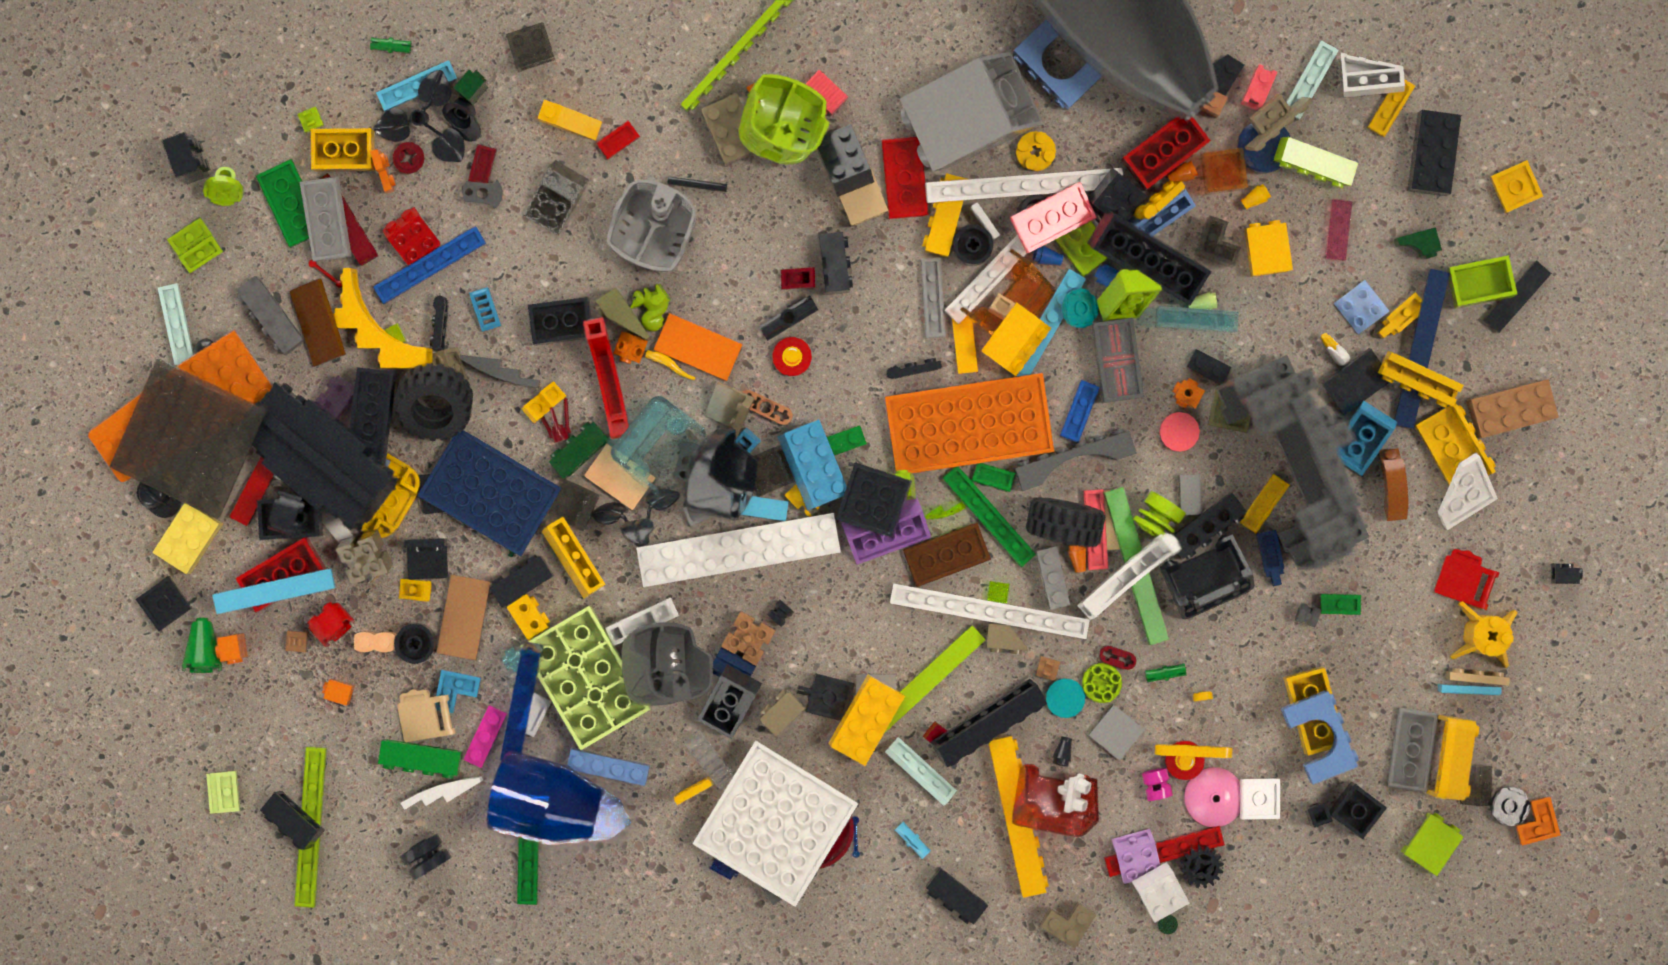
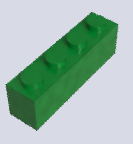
M382 739L378 764H382V768L394 770L395 767H401L404 772L414 773V770H421L424 775L434 776V773H440L443 778L454 779V776H458L460 773L463 751Z

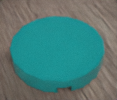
M1074 289L1065 296L1062 303V313L1070 326L1074 328L1089 327L1098 316L1099 307L1097 299L1089 290Z
M1062 678L1056 680L1049 686L1046 692L1047 706L1054 715L1060 718L1076 716L1085 705L1084 690L1078 682L1072 679Z

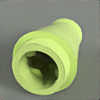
M1209 291L1196 296L1191 306H1189V310L1213 311V309L1217 308L1216 292L1211 293Z

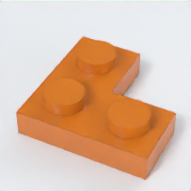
M378 149L370 151L384 192L387 194L394 192L393 186H396L393 174H389L387 168L390 167L388 156Z
M1547 796L1530 801L1535 821L1516 825L1520 845L1523 846L1561 836L1551 797Z

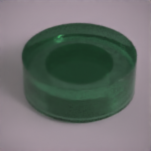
M1170 914L1157 921V926L1162 933L1168 935L1177 930L1178 922Z

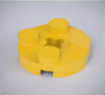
M1029 132L1017 144L1016 158L1025 169L1034 172L1043 171L1055 159V144L1051 137L1044 132ZM1033 146L1041 149L1039 157H1036L1035 154L1031 155L1030 152L1033 150Z

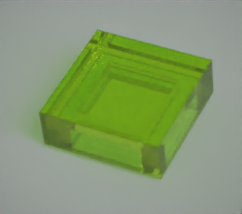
M989 581L987 601L1007 603L1010 584Z

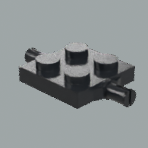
M815 673L810 688L798 685L797 689L800 690H797L796 694L807 696L808 703L805 712L841 721L853 701L852 691L855 683Z

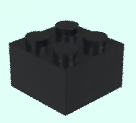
M1112 167L1088 199L1102 212L1106 213L1109 209L1128 221L1135 210L1138 209V206L1148 196Z
M1350 782L1329 811L1334 819L1359 838L1364 839L1387 807L1357 784Z

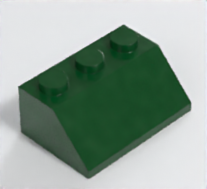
M589 421L580 428L581 433L577 437L572 435L565 442L567 446L562 450L558 448L550 455L552 458L549 461L563 479L567 480L611 440L594 421L591 424Z

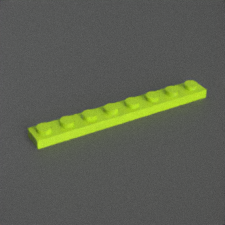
M775 0L681 103V107L686 112L690 109L693 111L700 104L699 99L703 94L707 96L713 90V83L716 80L721 81L727 74L725 70L730 65H736L740 60L739 55L744 50L747 52L753 46L754 42L752 41L757 35L761 37L768 29L766 25L770 21L775 22L781 15L779 11L784 6L787 8L794 0Z

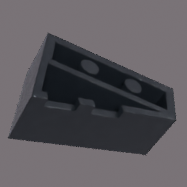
M843 232L819 234L826 295L849 293L850 288H853L852 276H848L847 268H851L850 256H846L845 248H849L848 237L843 236Z

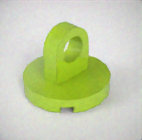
M221 167L216 171L215 176L205 181L203 194L206 199L208 197L210 202L220 206L234 205V202L238 201L239 203L242 200L244 189L242 184L235 179L236 175L233 169Z

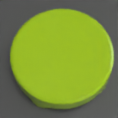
M1097 663L1085 671L1082 677V688L1089 699L1098 703H1107L1119 695L1122 688V678L1115 667L1106 663Z

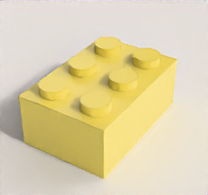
M185 502L152 553L183 573L191 574L223 523L191 502Z

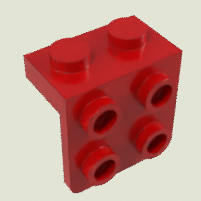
M415 207L405 210L401 217L389 222L382 230L388 241L408 266L440 246L439 239L428 227Z

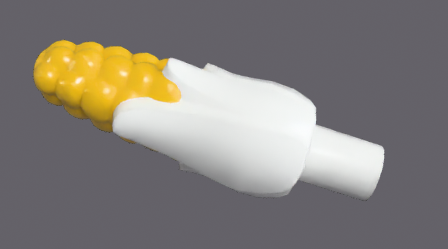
M1323 333L1320 339L1334 362L1339 366L1348 364L1350 356L1347 351L1330 335Z

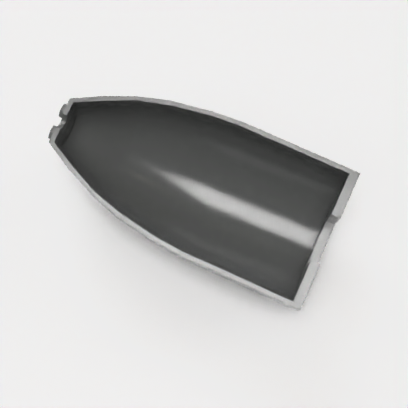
M1030 0L1059 36L1087 64L1108 82L1133 98L1186 121L1201 110L1199 106L1202 108L1215 98L1214 93L1218 90L1212 59L1204 34L1187 0Z

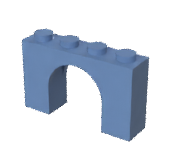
M1045 20L1013 51L1015 55L1013 58L1020 66L1023 64L1028 69L1027 73L1034 80L1038 79L1042 83L1041 87L1047 94L1052 93L1056 97L1055 102L1062 109L1065 107L1068 110L1102 76L1086 63L1070 78L1056 79L1051 77L1043 68L1042 54L1059 34Z
M1322 691L1280 708L1289 728L1310 720L1319 719L1325 721L1333 731L1334 741L1330 751L1322 757L1303 764L1311 784H1316L1358 767L1356 763L1359 761L1357 753L1350 748L1351 738L1348 732L1343 730L1341 725L1344 723L1340 712H1336L1334 707L1336 700L1333 694H1329L1328 691Z

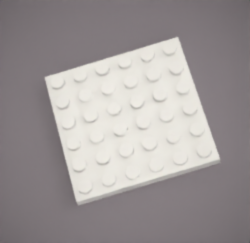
M755 740L693 844L796 907L858 803Z

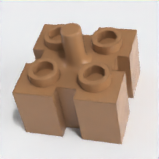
M740 611L733 626L737 627L735 633L729 632L721 647L734 654L739 650L744 653L743 659L757 665L764 653V650L760 649L763 642L769 644L776 630L763 622L760 626L754 624V617Z

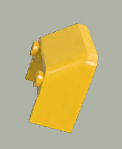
M1439 715L1438 719L1444 720L1445 724L1435 790L1427 789V794L1436 798L1464 801L1470 795L1471 787L1468 785L1474 741L1475 737L1479 735V726L1476 725V721Z

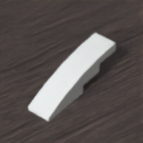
M480 776L442 783L401 802V805L405 810L422 799L425 806L442 796L446 802H449L481 782L483 778Z

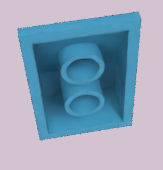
M1363 400L1348 423L1355 441L1337 448L1343 464L1362 476L1395 430L1397 421Z

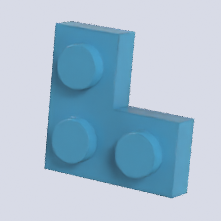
M441 670L436 696L448 694L449 712L454 713L458 694L478 697L481 677ZM435 703L436 710L441 711L440 703Z

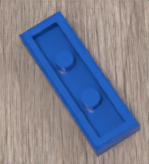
M1083 380L1080 381L1060 433L1061 437L1079 443L1098 394L1099 386Z

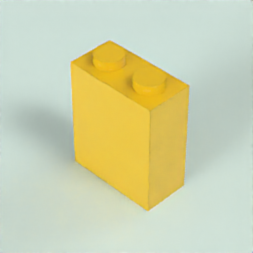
M1280 220L1269 221V225L1261 226V223L1249 224V228L1244 230L1251 277L1293 270L1286 223H1281Z

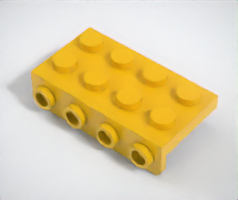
M1456 403L1454 407L1449 405L1447 408L1438 411L1415 425L1448 485H1450L1459 463L1475 453L1481 457L1488 475L1496 472L1494 469L1496 465L1493 459L1487 457L1484 452L1486 450L1485 445L1480 439L1477 440L1474 434L1476 432L1474 426L1465 419L1466 413L1463 407Z

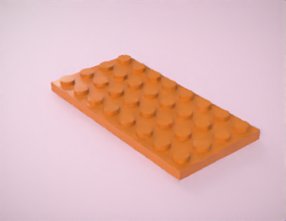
M1043 373L885 396L896 471L908 470L910 473H918L1054 452Z

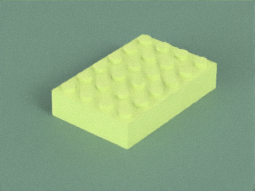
M591 605L520 646L580 750L651 709L650 706L639 705L629 699L623 679L622 657L616 647L613 646L608 633Z

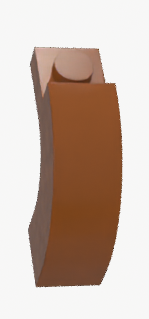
M1399 448L1380 450L1378 457L1384 478L1385 497L1383 506L1387 521L1406 520L1408 516V485L1403 458L1401 459Z

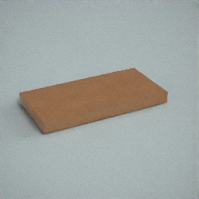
M451 575L437 653L477 660L491 585L490 581Z

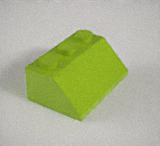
M1125 269L1119 271L1097 300L1103 322L1139 318L1162 290L1161 286L1138 270L1129 271Z

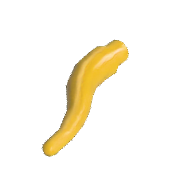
M647 350L646 358L664 364L687 379L695 380L694 376L688 375L680 369L667 355Z

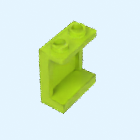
M1427 812L1425 815L1427 818L1408 846L1404 845L1400 852L1435 876H1438L1464 836L1459 834L1461 830L1453 824L1448 826L1443 823L1444 818L1434 812L1432 815Z

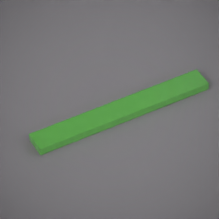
M1120 487L1103 494L1125 564L1132 556L1139 553L1142 547L1124 488ZM1148 572L1131 587L1148 644L1154 645L1169 640Z

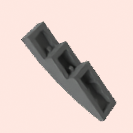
M467 355L460 356L461 360L498 379L533 388H539L540 380L520 378L521 370L502 368L501 359Z

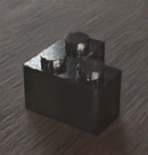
M1211 215L1206 218L1194 253L1195 256L1230 268L1235 266L1241 247L1222 241L1228 221Z

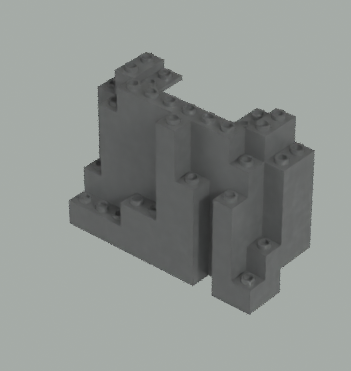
M1286 355L1215 388L1223 403L1219 408L1227 425L1251 415L1260 437L1274 432L1307 505L1306 508L1295 512L1299 524L1277 533L1284 552H1290L1297 570H1318L1355 553L1353 547L1357 545L1356 543L1369 538L1364 526L1365 524L1357 509L1362 506L1337 451V448L1355 441L1347 421L1336 424L1328 405L1317 407L1312 393L1308 392L1319 387L1311 368L1295 373L1290 359Z

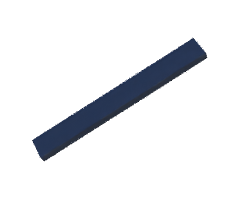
M1430 268L1408 360L1426 368L1429 365L1450 275L1449 272ZM1401 388L1394 418L1397 421L1396 425L1414 429L1421 397L1418 396L1419 391L1415 389L1407 391Z

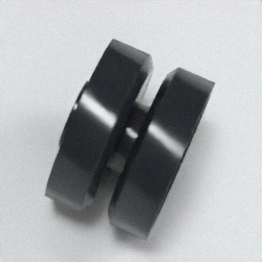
M438 833L428 839L421 840L410 847V850L399 856L404 865H410L415 861L418 862L409 870L413 880L422 877L452 858L447 849H441L434 853L433 850L442 844Z

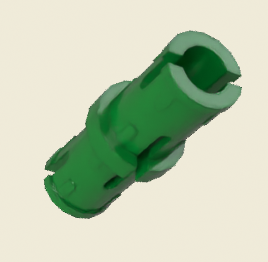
M371 37L370 50L388 51V53H411L412 41L394 40L392 37H389V39Z
M1184 663L1174 666L1163 665L1162 668L1145 670L1147 683L1158 680L1169 681L1170 678L1187 676Z

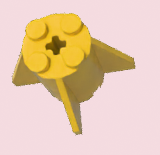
M1460 601L1458 605L1469 618L1464 627L1463 640L1465 645L1451 654L1450 658L1454 660L1468 653L1475 652L1487 656H1496L1503 667L1507 668L1509 662L1506 651L1514 640L1510 625L1516 617L1517 611L1512 610L1502 618L1491 615H1478L1463 601Z

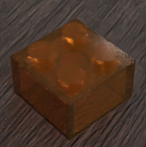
M1243 148L1206 152L1200 156L1206 195L1240 191L1248 188Z

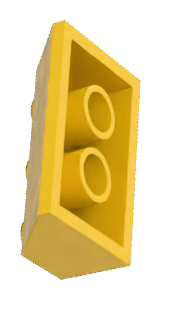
M1016 302L981 351L1017 376L1029 358L1035 353L1043 339L1046 338L1051 327Z

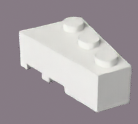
M1341 53L1344 97L1405 91L1403 66L1367 60L1363 57L1358 58Z

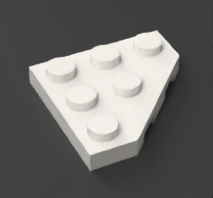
M1477 453L1459 463L1439 508L1438 515L1447 530L1498 499L1481 457Z

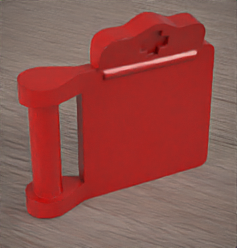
M1454 549L1451 555H1447L1444 559L1434 592L1487 610L1489 606L1487 602L1495 578H1498L1500 573L1482 567V558L1474 555L1471 551ZM1482 574H1487L1488 577L1480 600L1476 601L1474 597Z

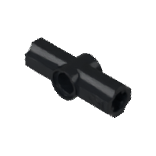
M809 295L761 324L759 328L767 341L819 309ZM786 313L794 315V321L790 324L783 321V316Z

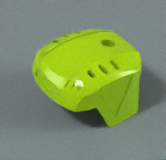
M764 74L754 83L748 94L739 126V138L750 152L760 157L784 165L801 163L818 148L829 126V121L825 118L826 100L816 90L800 81L782 75ZM800 129H804V130L808 131L809 133H805V132L801 131Z

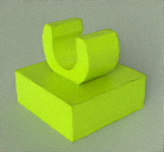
M316 106L297 114L305 133L310 132L311 129H318L324 126Z

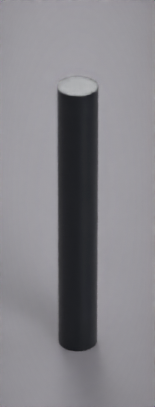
M668 176L667 184L727 192V184Z

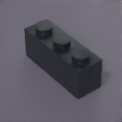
M535 554L526 560L527 564L520 568L518 565L509 571L510 575L506 578L500 576L492 581L493 586L490 587V590L502 608L554 576L543 556L537 557Z
M283 791L274 792L260 809L264 814V818L268 822L274 823L278 827V831L282 835L288 836L293 841V845L300 850L311 848L325 831Z
M941 867L926 884L927 894L935 900L940 898L944 902L943 906L950 912L953 910L960 914L959 918L966 924L971 922L974 925L988 907L984 900Z

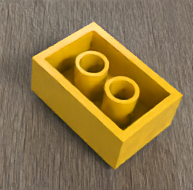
M371 128L311 129V169L313 171H375L370 151L375 150L374 130Z

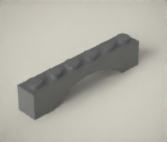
M1124 429L1112 432L1113 436L1105 438V435L1093 438V443L1086 444V441L1075 444V449L1068 451L1066 447L1055 451L1056 455L1049 457L1048 454L1038 456L1036 462L1030 463L1029 460L1018 463L1019 467L1015 468L1021 490L1025 491L1042 485L1056 467L1074 457L1100 455L1119 460L1137 454L1130 431L1124 432Z

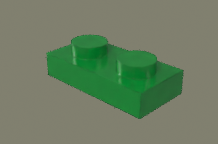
M860 425L827 437L834 456L867 444Z
M1320 594V614L1361 615V595Z

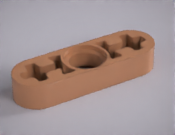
M751 390L742 391L747 395L750 393L755 401H757V397L761 398L757 404V409L752 408L755 405L752 403L751 411L781 425H787L792 421L793 414L789 408ZM769 402L772 406L769 413L761 412V403ZM775 405L779 407L777 411L781 413L784 410L787 411L788 420L784 419L782 422L780 421V416L776 414L775 418L770 417L775 410Z

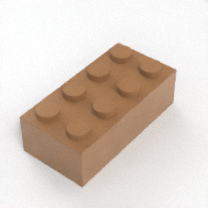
M1549 379L1467 400L1477 439L1559 418Z

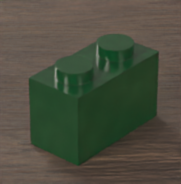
M468 69L453 88L474 105L488 89V86L485 84L487 80L477 70L472 72Z

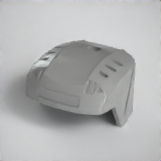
M651 180L634 181L626 188L614 208L607 236V244L615 253L633 264L653 271L670 272L676 269L682 260L696 225L695 207L681 192L662 183ZM626 210H629L634 216L629 215ZM622 220L626 221V222H627L628 224H630V225H629V226H626V225L622 222ZM620 230L625 233L624 236L619 233ZM677 234H683L685 237H678ZM673 244H679L681 247H675Z

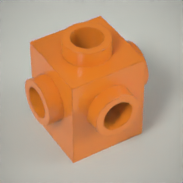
M621 331L613 354L620 356V361L631 364L632 361L640 364L648 341Z
M1188 378V380H1182L1181 383L1177 381L1172 390L1175 393L1172 398L1176 399L1175 403L1183 408L1189 406L1195 409L1205 390L1198 387L1199 383ZM1185 390L1189 391V396L1185 395Z

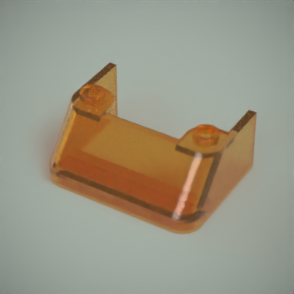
M1011 249L1009 252L1018 262L1011 269V277L1014 282L1003 296L1014 303L1017 302L1037 316L1054 296L1055 288L1032 262ZM964 307L960 309L973 324L990 338L1003 322L1002 319L989 312L985 307L978 308L973 314Z

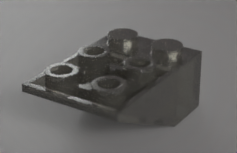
M555 160L548 166L524 216L554 234L559 235L580 200L589 179Z

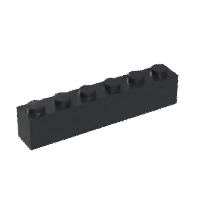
M1028 679L930 743L939 760L948 768L957 764L966 755L973 754L982 745L990 743L999 734L1007 732L1016 723L1023 722L1030 714L1040 711L1047 702L1038 684Z

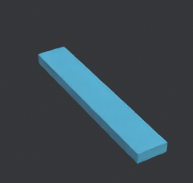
M326 569L213 594L216 613L221 614L336 588L332 569Z

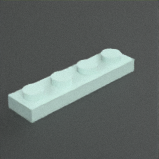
M1322 40L1320 41L1286 102L1289 107L1301 97L1312 99L1339 51L1338 49ZM1303 113L1298 114L1294 118L1300 120Z
M176 283L158 287L174 365L178 366L184 360L193 356L194 351L179 284Z
M899 737L885 751L943 806L949 802L957 791Z

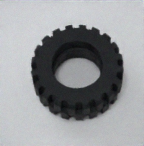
M427 363L426 366L419 365L414 370L410 369L407 371L406 375L402 376L399 381L394 404L395 416L400 421V425L404 429L407 428L408 432L413 436L416 434L418 438L423 440L428 438L430 441H436V439L446 440L448 436L452 438L458 435V432H462L469 423L473 404V391L470 388L469 381L464 379V375L460 372L456 373L455 369L450 366L447 368L444 367V364L439 363L438 365H433V363ZM426 395H436L446 399L451 405L443 409H431L423 406L417 399Z
M1035 497L1030 502L1026 530L1031 535L1049 541L1068 545L1096 547L1101 542L1106 516L1102 510L1088 505L1060 499Z

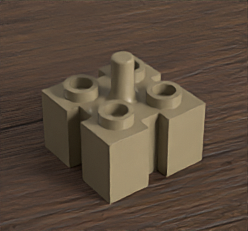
M378 529L362 534L359 540H357L356 536L343 540L336 548L341 562H347L348 564L345 571L351 585L366 580L370 573L373 577L388 573L393 565L387 550L383 552L381 550L384 542Z

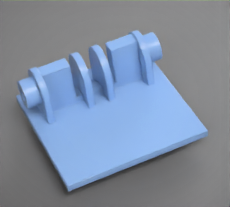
M1366 280L1360 282L1355 288L1334 303L1358 335L1389 312V309Z

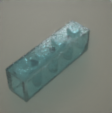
M1158 306L1156 308L1155 328L1235 333L1238 330L1239 312Z

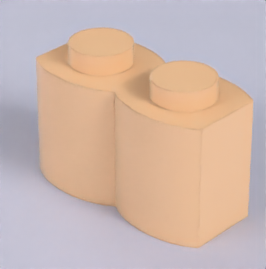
M369 631L357 633L354 635V649L359 652L373 650L379 652L395 650L394 641L397 634L393 632L376 634Z

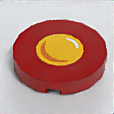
M786 337L779 341L774 347L772 354L776 369L783 375L790 377L799 376L809 368L812 360L810 347L805 341L797 337Z
M1182 740L1172 744L1198 746L1192 741ZM1165 756L1167 770L1172 776L1180 780L1194 779L1204 768L1205 757Z

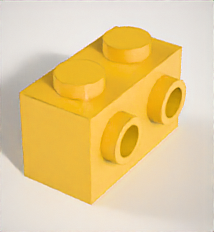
M526 594L507 606V609L529 641L550 627L548 625L550 620L545 612L541 613L537 606L540 604L535 596L532 595L530 597L529 594Z

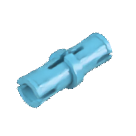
M904 821L895 829L906 841V845L910 846L921 859L931 851L919 839L920 836L915 834Z

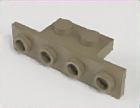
M1276 94L1249 118L1259 135L1245 146L1246 150L1259 151L1263 149L1269 139L1279 135L1280 130L1284 126H1288L1294 121V117L1305 112L1313 100L1309 97H1301L1289 107L1282 95Z

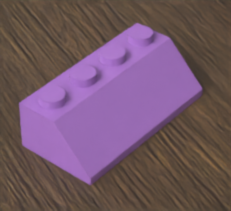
M917 496L916 499L905 501L894 538L842 522L857 565L931 538Z

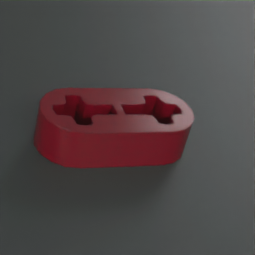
M1104 646L1099 651L1101 661L1125 670L1133 669L1136 665L1135 655L1128 651L1112 646ZM1111 649V653L1117 655L1116 659L1109 658L1105 660L1106 656L1103 655V652ZM1129 655L1130 660L1133 662L1126 667L1124 666L1125 663L1119 660V657L1126 658Z

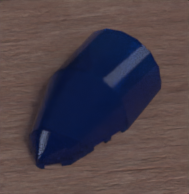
M513 751L508 752L499 764L487 805L486 821L488 829L547 845L612 839L631 824V819L628 817L623 808L624 805L619 798L601 786L596 785L587 777L579 774L572 767Z

